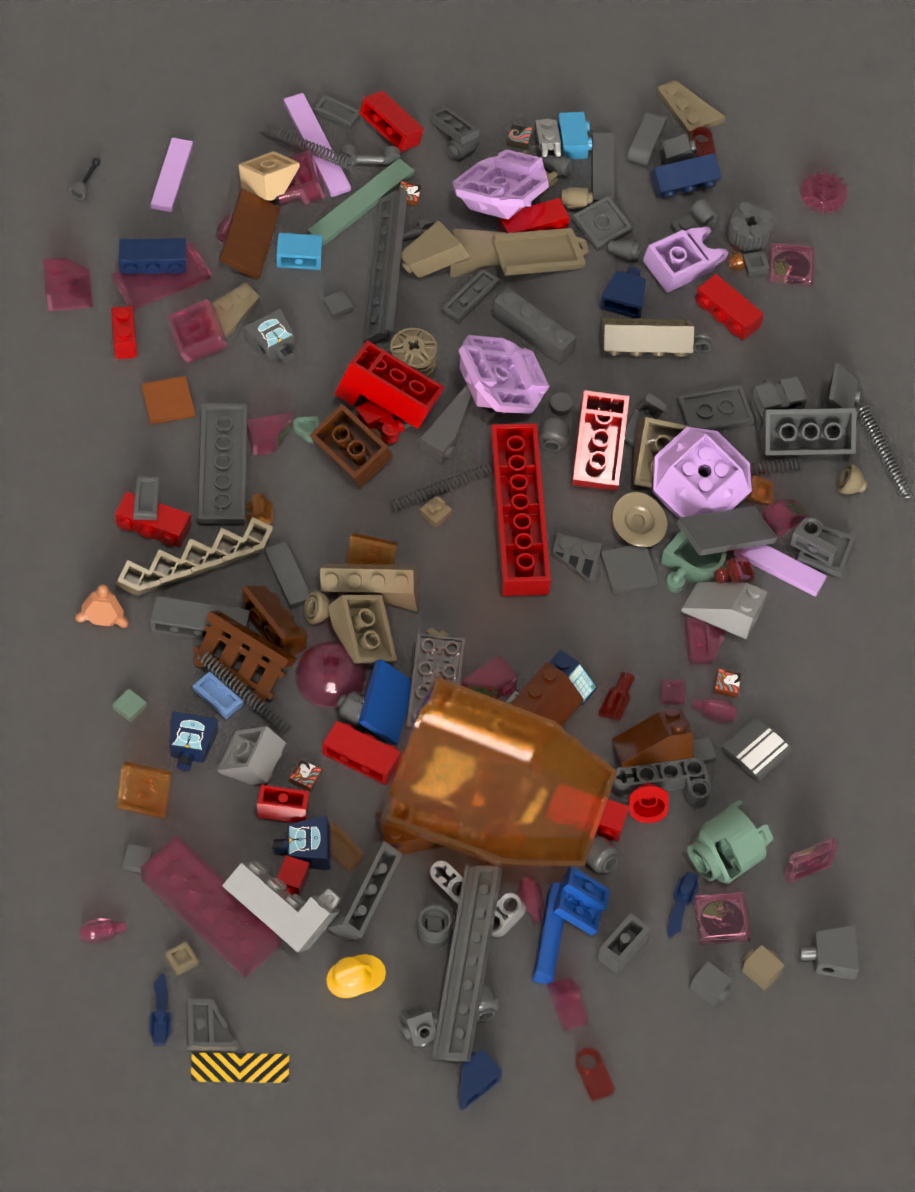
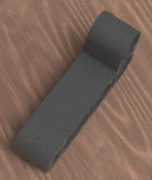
M697 757L623 768L619 767L613 772L611 780V791L618 797H629L637 787L646 784V782L657 785L666 791L684 789L687 803L695 809H700L707 805L711 791L705 763ZM694 770L698 774H692L689 771ZM665 774H672L675 777H667ZM641 777H648L651 780L645 781ZM694 792H701L703 795L698 796Z

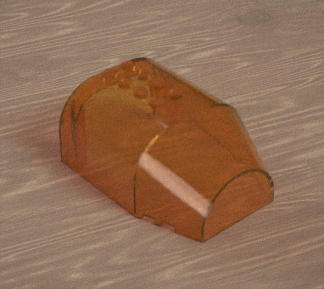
M437 677L429 686L414 720L391 783L380 822L495 866L584 867L617 771L593 751H589L579 743L580 741L564 731L557 722Z

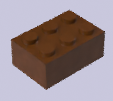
M343 404L310 434L314 444L360 488L394 457L389 447Z

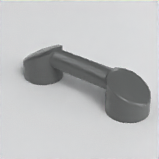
M344 145L341 147L340 154L350 157V165L354 162L353 165L368 163L390 166L400 158L401 151L396 146H388L383 150V155H358V149L355 146Z

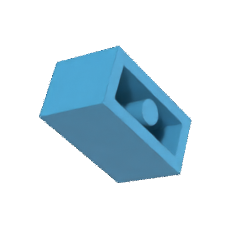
M584 112L559 113L557 125L561 141V155L568 156L569 159H587L588 150H592V138L587 135L590 131L589 120H585Z
M279 233L277 267L321 270L323 236Z

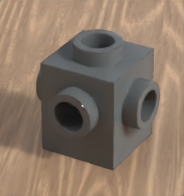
M424 1003L400 1011L403 1021L400 1029L404 1040H409L414 1047H423L435 1040L438 1021L435 1014H431V1011Z

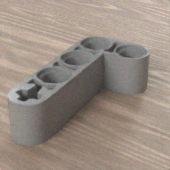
M446 861L435 862L430 870L432 879L459 904L460 896L456 895V890L462 885L463 876ZM442 870H445L452 878L450 882L442 877ZM507 893L497 901L494 919H500V926L496 930H492V936L502 937L526 912L525 902L516 894ZM516 900L518 902L516 910L509 912L508 904Z

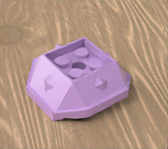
M507 149L498 153V156L489 157L476 163L452 182L456 196L461 197L470 210L504 219H510L525 206L531 207L532 200L549 187L541 157Z
M468 335L458 350L460 354L459 368L477 407L493 408L496 412H502L503 414L506 412L531 414L549 388V384L534 352L526 348L521 349L515 343L504 338Z
M686 427L654 457L652 493L678 519L680 517L734 509L752 491L750 463L718 431ZM698 470H705L709 476L702 477Z

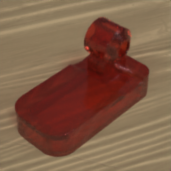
M747 557L727 560L729 569L719 568L714 572L716 581L719 583L726 582L729 577L732 578L733 582H748L755 579L751 563Z

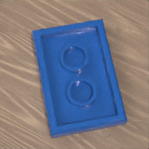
M377 660L358 723L389 744H398L409 706L412 680L384 660Z

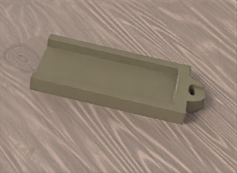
M573 228L494 234L491 239L505 276L583 269L586 265L584 257L589 251L586 240L576 237Z

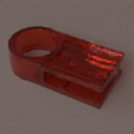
M696 127L693 129L690 140H695L698 152L695 153L696 157L713 153L716 155L712 132L706 127ZM703 135L706 136L708 140L698 141L697 139H695V136Z
M590 1047L581 1049L577 1054L575 1066L591 1102L614 1094V1085L600 1053ZM583 1055H592L596 1058L598 1064L592 1069H587L581 1066L579 1059Z

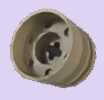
M407 328L394 335L390 343V354L433 379L436 373L437 343L434 337L428 331L420 328Z

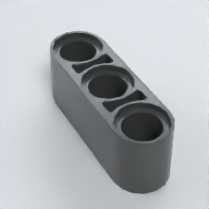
M649 111L646 112L630 147L627 160L649 166L664 133L667 117Z

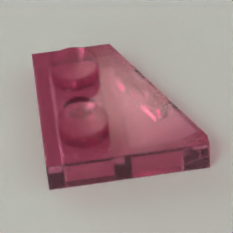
M687 618L684 623L689 663L712 665L727 631L698 618Z

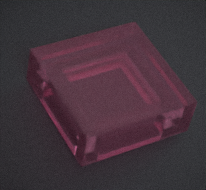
M661 679V704L685 705V680Z

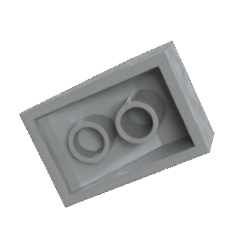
M697 582L681 612L746 639L762 611L768 591L742 582Z

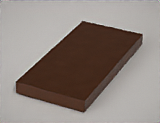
M242 188L238 194L219 261L258 279L261 276L280 207Z

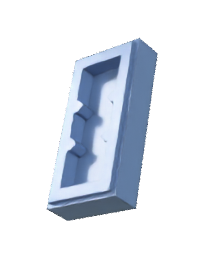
M210 671L192 686L193 691L225 719H228L243 706V700Z

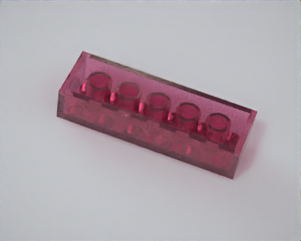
M178 836L140 867L142 881L245 978L282 945V938L222 886L226 881Z

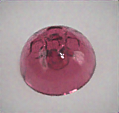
M327 641L312 646L302 655L296 668L295 680L300 693L309 702L320 707L336 708L343 694L348 696L352 691H357L361 694L366 683V669L364 663L354 664L342 643Z

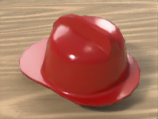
M649 782L637 787L629 797L631 816L641 823H654L662 820L667 815L669 809L668 792Z

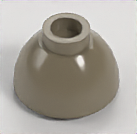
M855 464L846 466L837 481V490L842 494L862 493L867 486V480L864 479L861 469Z
M312 591L306 598L304 614L309 623H321L330 616L328 606L332 602H330L325 594Z

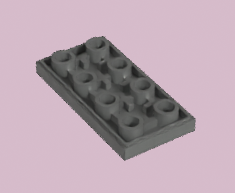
M755 506L680 517L677 525L699 556L773 544L778 538Z
M418 633L406 728L454 733L465 638Z

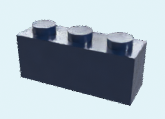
M715 153L655 167L649 172L656 197L663 196L664 199L676 195V192L683 191L684 194L694 192L696 187L703 186L704 189L714 187L716 182L722 178Z
M186 238L119 239L120 274L187 273Z

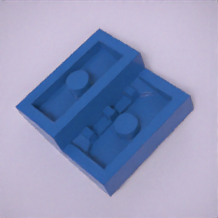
M571 865L568 867L561 882L553 913L592 936L598 932L601 912L607 909L610 889Z

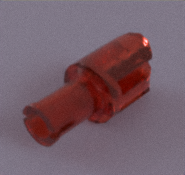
M622 672L616 686L608 690L598 713L601 718L608 717V719L621 721L631 700L628 692L635 681V677L631 673L627 672L625 677L626 673Z

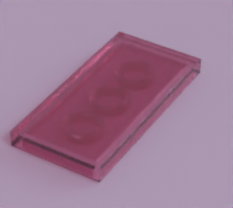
M193 243L186 244L187 273L120 274V270L112 273V279L127 305L135 309L211 279V273Z

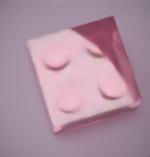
M209 299L167 316L179 354L187 364L229 347L216 308Z

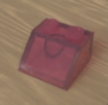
M66 257L43 259L48 311L93 307L88 268Z

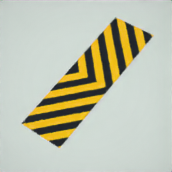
M192 1053L191 1082L289 1083V1054Z

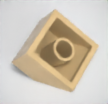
M275 151L239 164L241 188L264 200H274L276 196L284 194L300 167L299 162Z

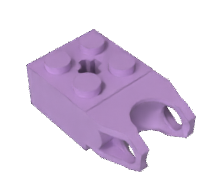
M709 227L691 228L686 231L683 229L648 245L643 262L667 293L711 273L717 265L727 258L729 252L726 249H710L703 244V241L709 237V233L712 231Z

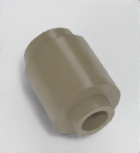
M568 187V189L562 190L561 201L564 206H567V209H584L593 204L594 195L593 192H590L589 188Z

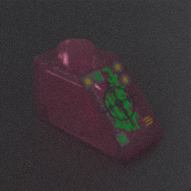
M292 412L247 420V433L253 455L269 454L279 448L293 429Z
M780 499L762 511L763 518L777 537L799 526L805 518L810 517L796 500Z
M499 655L463 679L461 692L464 695L498 699L504 694H511L516 689L518 674Z

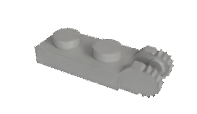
M547 118L535 120L538 147L541 150L542 157H547L548 150H554L555 157H560L561 141L557 120Z

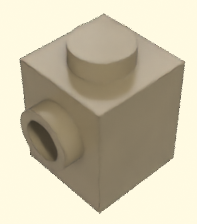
M761 945L756 951L751 949L743 959L745 963L742 972L765 991L781 975L784 964L778 959L774 951L766 949Z

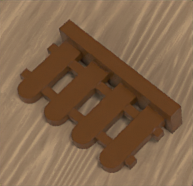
M220 610L210 611L206 620L212 624L211 626H205L204 631L207 634L200 647L195 646L193 652L196 653L194 657L195 665L197 667H205L204 663L197 659L198 655L202 658L209 651V654L203 659L205 661L210 654L214 655L220 641L227 645L220 658L216 657V660L212 663L215 664L216 661L220 660V663L214 670L223 663L222 668L218 670L217 674L224 667H227L220 677L227 670H230L229 674L234 673L233 677L237 676L233 685L238 679H241L234 689L244 682V685L238 692L245 685L250 686L255 692L252 698L258 695L254 702L262 698L258 704H261L262 701L266 702L268 698L270 700L273 699L275 693L272 692L279 677L284 678L286 675L283 669L293 667L297 658ZM225 632L230 634L231 637L229 638L228 636H226ZM246 644L251 647L250 650L244 647V645ZM241 653L246 658L238 671L233 666ZM212 656V658L207 662V664H209L215 656ZM264 656L267 657V658H269V659H270V662H268L267 660H265V659H264ZM261 665L266 669L259 683L252 679Z

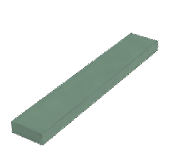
M398 158L307 230V235L323 236L324 247L377 205L381 198L400 187L401 181L406 182L414 175V169Z

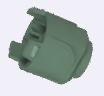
M740 799L735 803H730L726 809L697 829L698 833L691 839V844L687 847L691 862L697 871L708 881H713L717 878L722 883L732 882L765 859V846L774 840L766 823L755 827L751 820L739 809L743 804Z

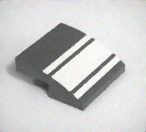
M755 718L722 746V751L725 755L740 763L742 771L757 780L762 779L792 752V749L785 741Z

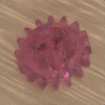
M816 171L815 176L809 174L808 179H804L801 187V199L806 201L807 207L813 206L812 211L820 209L822 214L825 210L832 213L833 208L840 210L841 205H845L848 195L846 190L847 184H842V177L836 179V173L830 176L828 171H825L822 175L819 171Z

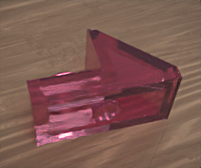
M571 977L547 984V989L564 1031L588 1024V1017L580 1000L581 989Z

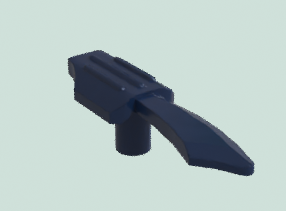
M688 871L683 877L679 878L673 893V897L677 902L669 919L668 938L681 931L685 906L690 905L694 901L699 888L698 875Z
M162 973L153 983L157 1010L150 1014L149 1033L155 1046H166V1041L171 1034L172 1014L166 1012L168 988L165 975Z

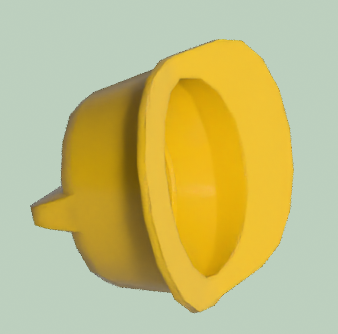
M362 954L354 957H345L329 970L326 979L327 986L332 994L337 997H355L378 988L385 980L386 970L382 961L373 955Z

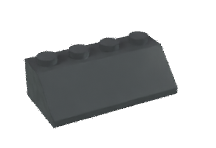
M856 408L765 409L761 427V453L764 455L856 454Z

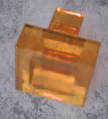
M262 493L252 495L253 500L246 504V508L253 513L247 515V520L250 521L254 517L266 524L273 523V503Z

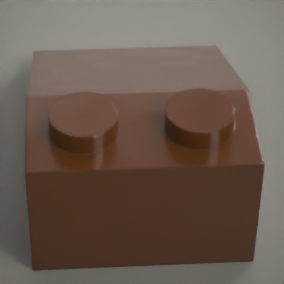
M672 708L657 712L612 738V744L622 768L694 758L693 731L682 709Z

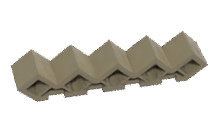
M252 517L242 537L221 528L211 548L190 538L180 559L159 549L149 570L127 560L115 586L138 596L259 554L263 550L273 526Z

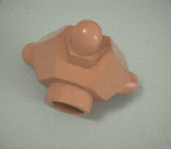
M105 584L99 585L98 590L90 594L81 605V611L75 616L76 621L79 623L87 620L94 625L113 626L117 624L121 628H126L129 624L128 619L124 617V610L115 595L109 591L108 586Z

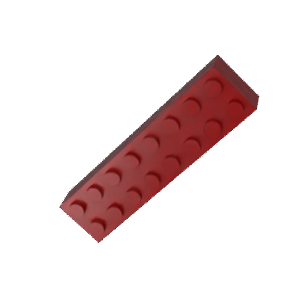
M537 423L491 425L490 447L502 596L549 595L551 577Z

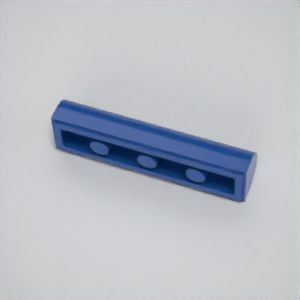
M553 882L547 893L532 976L533 982L550 984L554 981L564 919L553 913L560 883Z

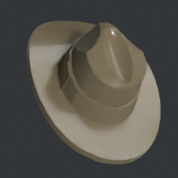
M631 492L622 496L615 504L612 512V523L615 531L623 540L631 545L650 547L661 541L666 534L668 525L666 514L659 503L647 494Z

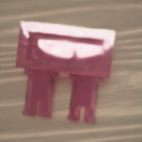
M310 150L289 157L299 162L300 167L291 183L296 182L295 185L288 187L284 194L278 196L281 204L300 198L303 199L306 205L326 198L317 165Z

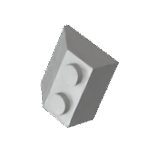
M267 726L235 731L216 771L250 785L267 783L273 775L277 761L282 756L286 742Z

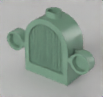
M680 530L662 554L661 564L673 571L667 577V589L674 593L681 592L685 586V579L694 584H697V582H714L718 578L723 579L729 570V567L724 565L726 551L699 556L682 530Z

